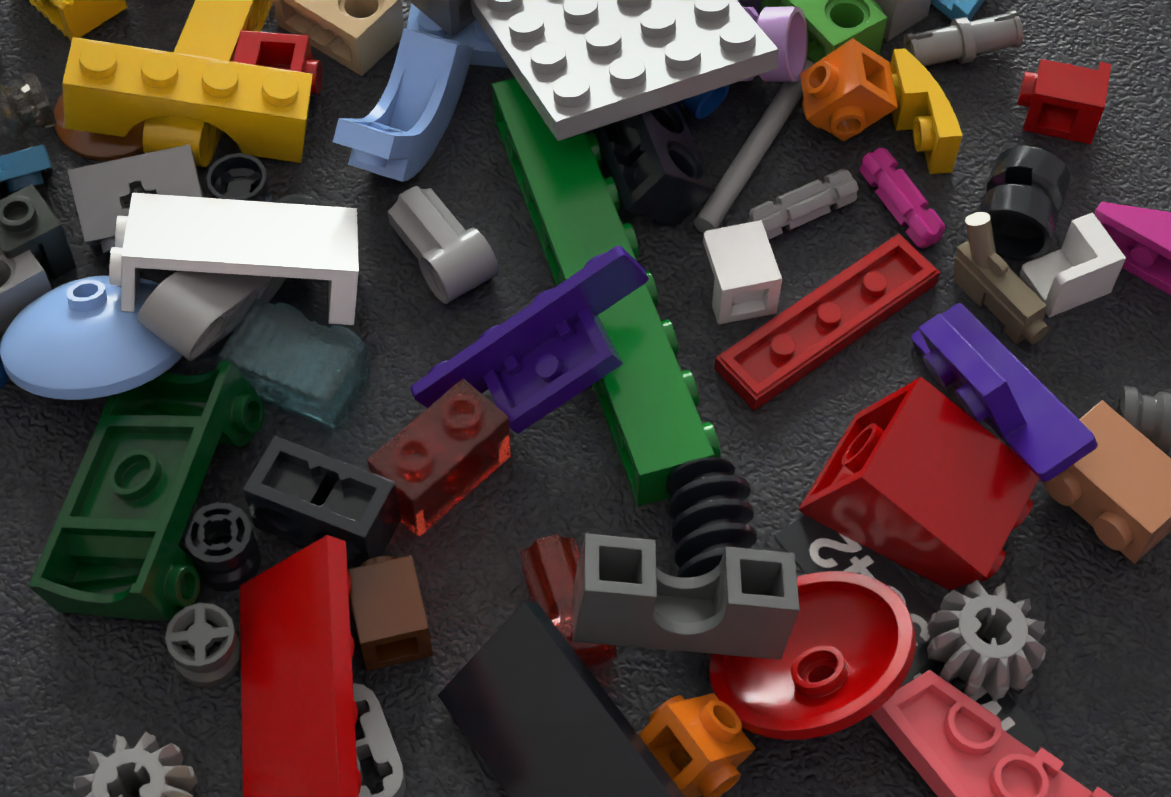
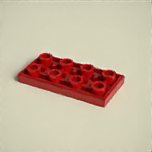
M326 535L240 585L243 797H359L361 775L357 768L355 733L358 708L354 701L352 658L355 645L350 631L349 594L351 590V577L347 571L346 541Z

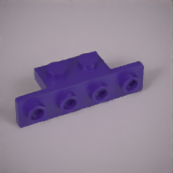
M615 246L606 253L593 257L585 264L583 269L553 289L540 293L533 299L530 305L501 325H496L486 330L479 340L451 359L442 361L432 367L426 376L411 385L410 390L414 399L438 416L445 418L489 389L505 425L519 434L623 364L598 315L649 280L644 268L621 246Z
M955 304L944 313L937 314L918 327L919 330L912 334L911 339L915 347L924 355L922 357L923 361L937 382L943 388L952 385L957 399L968 415L978 423L984 420L1042 482L1050 481L1097 448L1098 443L1094 434L963 304Z

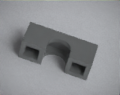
M585 533L573 585V641L781 660L800 610L795 553L725 547L722 559L714 570L697 577L680 578L667 575L656 568V540Z

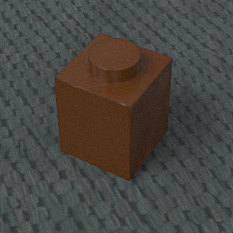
M412 555L400 558L377 556L366 560L359 567L347 569L351 577L350 598L366 671L433 656L429 626Z

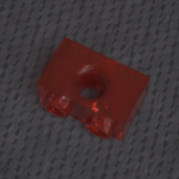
M463 378L367 459L369 472L395 482L401 522L417 537L426 532L511 457L509 417Z

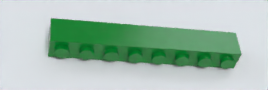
M516 78L492 83L494 123L555 287L583 269L590 259L599 254L606 253L615 246H621L636 260L639 256L637 238L632 225L629 222L622 224L617 213L620 210L618 191L611 176L605 178L602 176L599 168L602 164L601 152L594 132H584L557 141ZM645 270L649 280L644 285L598 315L623 364L592 384L637 507L670 498L666 488L667 476L674 468L700 458H720L721 456L718 437L713 425L710 422L702 424L696 407L699 405V395L694 377L690 370L681 371L676 360L678 342L673 325L669 319L660 320L655 308L658 305V294L655 281L649 270Z

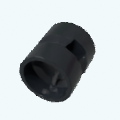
M1020 146L1001 152L995 160L987 182L986 194L981 200L978 212H985L990 215L996 254L1000 257L1016 261L1034 260L1043 256L1049 250L1058 224V215L1063 207L1070 185V172L1066 164L1056 155L1041 148Z

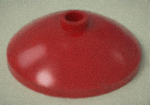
M826 571L798 576L797 586L800 610L781 660L712 654L710 660V681L715 695L719 701L724 702L734 710L741 721L742 728L768 738L782 740L810 739L830 735L859 723L893 696L906 678L915 656L916 633L914 624L905 603L893 589L875 578L854 572Z

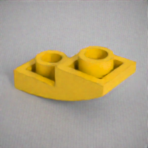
M905 48L893 49L890 65L898 108L891 113L896 131L913 130L915 149L917 152L924 151L929 174L952 173L962 140V132L951 104L939 84L918 59Z

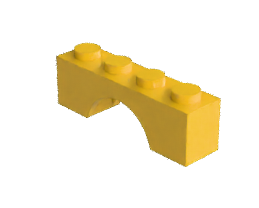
M73 37L62 82L65 129L125 137L135 125L150 118L160 116L189 117L204 121L224 131L236 142L242 154L301 163L313 74Z

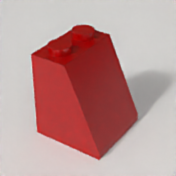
M920 377L854 416L798 510L816 522L948 590H953L976 580L984 582L997 572L1006 557V551L1002 547L1009 534L1025 520L1033 507V501L1029 497L1039 478L1014 451L923 377Z

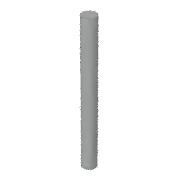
M806 60L804 71L814 64ZM801 78L797 82L783 83L719 181L715 191L712 192L695 218L694 225L703 234L707 230L718 228L803 96Z

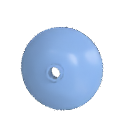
M93 276L74 280L41 295L17 314L2 337L0 355L6 374L17 386L32 394L63 400H82L110 396L131 390L155 379L170 369L182 357L180 353L137 322L140 309L159 284L151 280L139 279L134 312L121 311V286H110L109 276Z

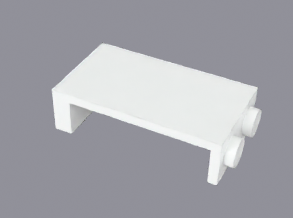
M132 193L129 215L117 216L115 247L111 248L109 284L110 286H121V311L134 312L141 268L328 280L329 324L354 325L359 273L357 208Z

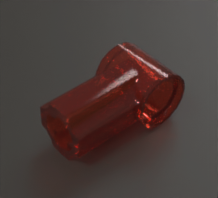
M556 534L537 539L533 545L520 552L522 571L532 601L540 604L587 667L617 659L616 645L573 641V585L580 558L575 538H564Z

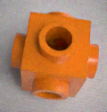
M853 38L800 73L804 99L802 101V109L806 120L816 128H822L844 142L898 108L890 62Z
M714 693L686 700L682 695L670 698L654 710L648 718L649 724L638 734L685 797H699L702 795L704 797H720L741 778L737 767L756 749L742 731V724L737 714L727 704L719 701Z

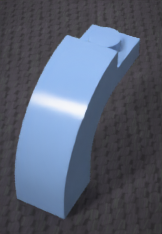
M404 28L390 79L376 107L364 118L338 119L333 142L352 148L348 165L401 182L408 181L419 173L433 155L451 121L465 83L474 46L424 31Z

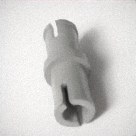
M1008 11L1006 14L969 21L966 17L953 19L948 27L916 34H905L903 47L918 59L923 66L955 59L963 64L974 61L977 54L1021 46L1023 43V27L1016 11Z

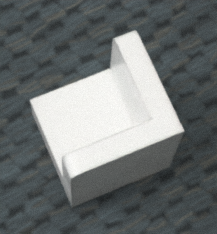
M1090 213L1071 221L1060 250L1024 263L1020 271V277L1047 305L1046 314L1048 317H1052L1111 293L1126 257L1096 216Z
M762 220L705 231L703 244L715 277L712 308L718 325L777 314L782 276Z

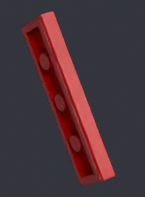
M898 233L715 357L714 370L755 411L935 286L938 282L940 271Z

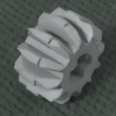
M978 580L973 584H969L964 594L952 590L951 593L944 597L940 605L941 610L932 614L927 626L928 634L933 637L927 648L928 659L946 663L940 673L941 678L945 681H953L957 677L965 681L963 688L968 697L975 696L980 686L985 688L994 702L999 698H1003L1009 687L1017 691L1024 689L1033 677L1032 670L1039 668L1045 658L1046 648L1039 643L1045 633V622L1025 618L1031 609L1030 598L1016 603L1006 599L1008 592L1005 583L997 586L992 595L985 591ZM982 638H986L987 640L990 641V643H989V644H988V643H985V642H984L983 640H981V639H982Z
M146 731L132 749L125 737L115 735L113 741L115 753L107 758L102 753L89 751L88 761L95 773L74 777L73 787L81 797H132L131 792L137 788H140V797H194L188 791L194 788L198 782L193 768L181 765L184 756L179 747L170 743L159 749L155 736Z

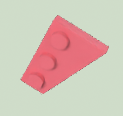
M931 670L899 688L888 701L871 714L937 797H1113L1098 786L1093 792L1060 770L1064 762L1042 747L1036 753L1002 730L999 717Z

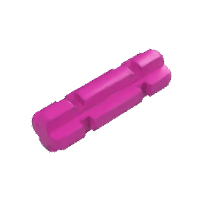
M878 148L872 153H867L862 158L861 174L872 187H879L875 192L902 227L909 226L905 232L914 244L921 249H925L932 244L938 243L943 238V232L946 229L944 222L933 209H925L929 205L928 201L903 169H895L899 164L891 153L885 148Z

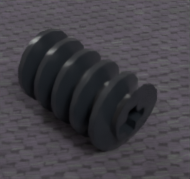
M719 457L700 458L674 468L667 476L666 488L671 497L669 500V514L674 520L672 523V539L677 544L675 546L674 558L675 563L680 568L677 577L691 578L707 574L719 565L725 547L749 549L757 541V531L752 526L747 525V523L753 520L754 509L749 502L744 501L750 496V483L745 478L733 475L735 467L730 461Z

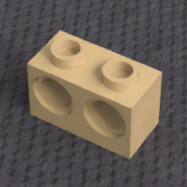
M273 0L277 23L280 27L292 34L309 35L311 46L360 76H363L401 40L404 29L401 0Z

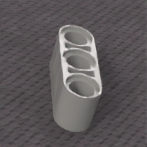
M176 271L161 282L150 294L139 311L137 322L186 359L193 361L261 310L274 297L286 277Z

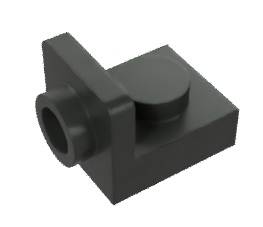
M33 184L0 200V250L6 258L11 259L30 250L37 260L42 259L55 279L77 268L61 223Z

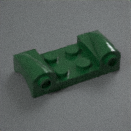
M220 361L214 370L202 375L186 376L164 372L141 386L109 396L28 586L57 612L133 620L171 621L176 613L186 606L195 603L200 592V577L192 559L178 546L217 444L245 446L252 439L254 433L260 430L264 421L262 400L232 361Z

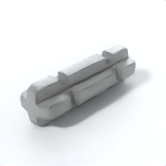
M840 169L824 176L825 183L823 184L820 180H815L777 197V204L775 205L772 201H767L752 208L749 211L748 222L762 220L769 240L783 233L781 227L785 226V229L791 230L831 212L829 207L831 205L833 208L838 209L854 202L857 199V191L859 190L857 181L853 179L848 170Z

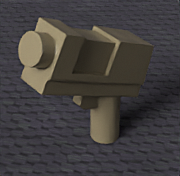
M985 212L970 214L965 219L968 241L957 247L953 281L979 307L984 304L1006 326L1004 332L1015 344L1024 339L1030 344L1037 343L1049 331V326L1043 321L1047 305L996 254L990 215Z

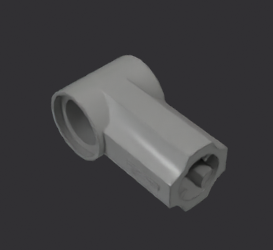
M414 186L399 195L397 202L388 210L389 224L418 259L420 270L427 285L440 302L447 304L499 275L497 259L485 237L473 227L465 230L431 188L420 189L418 186Z

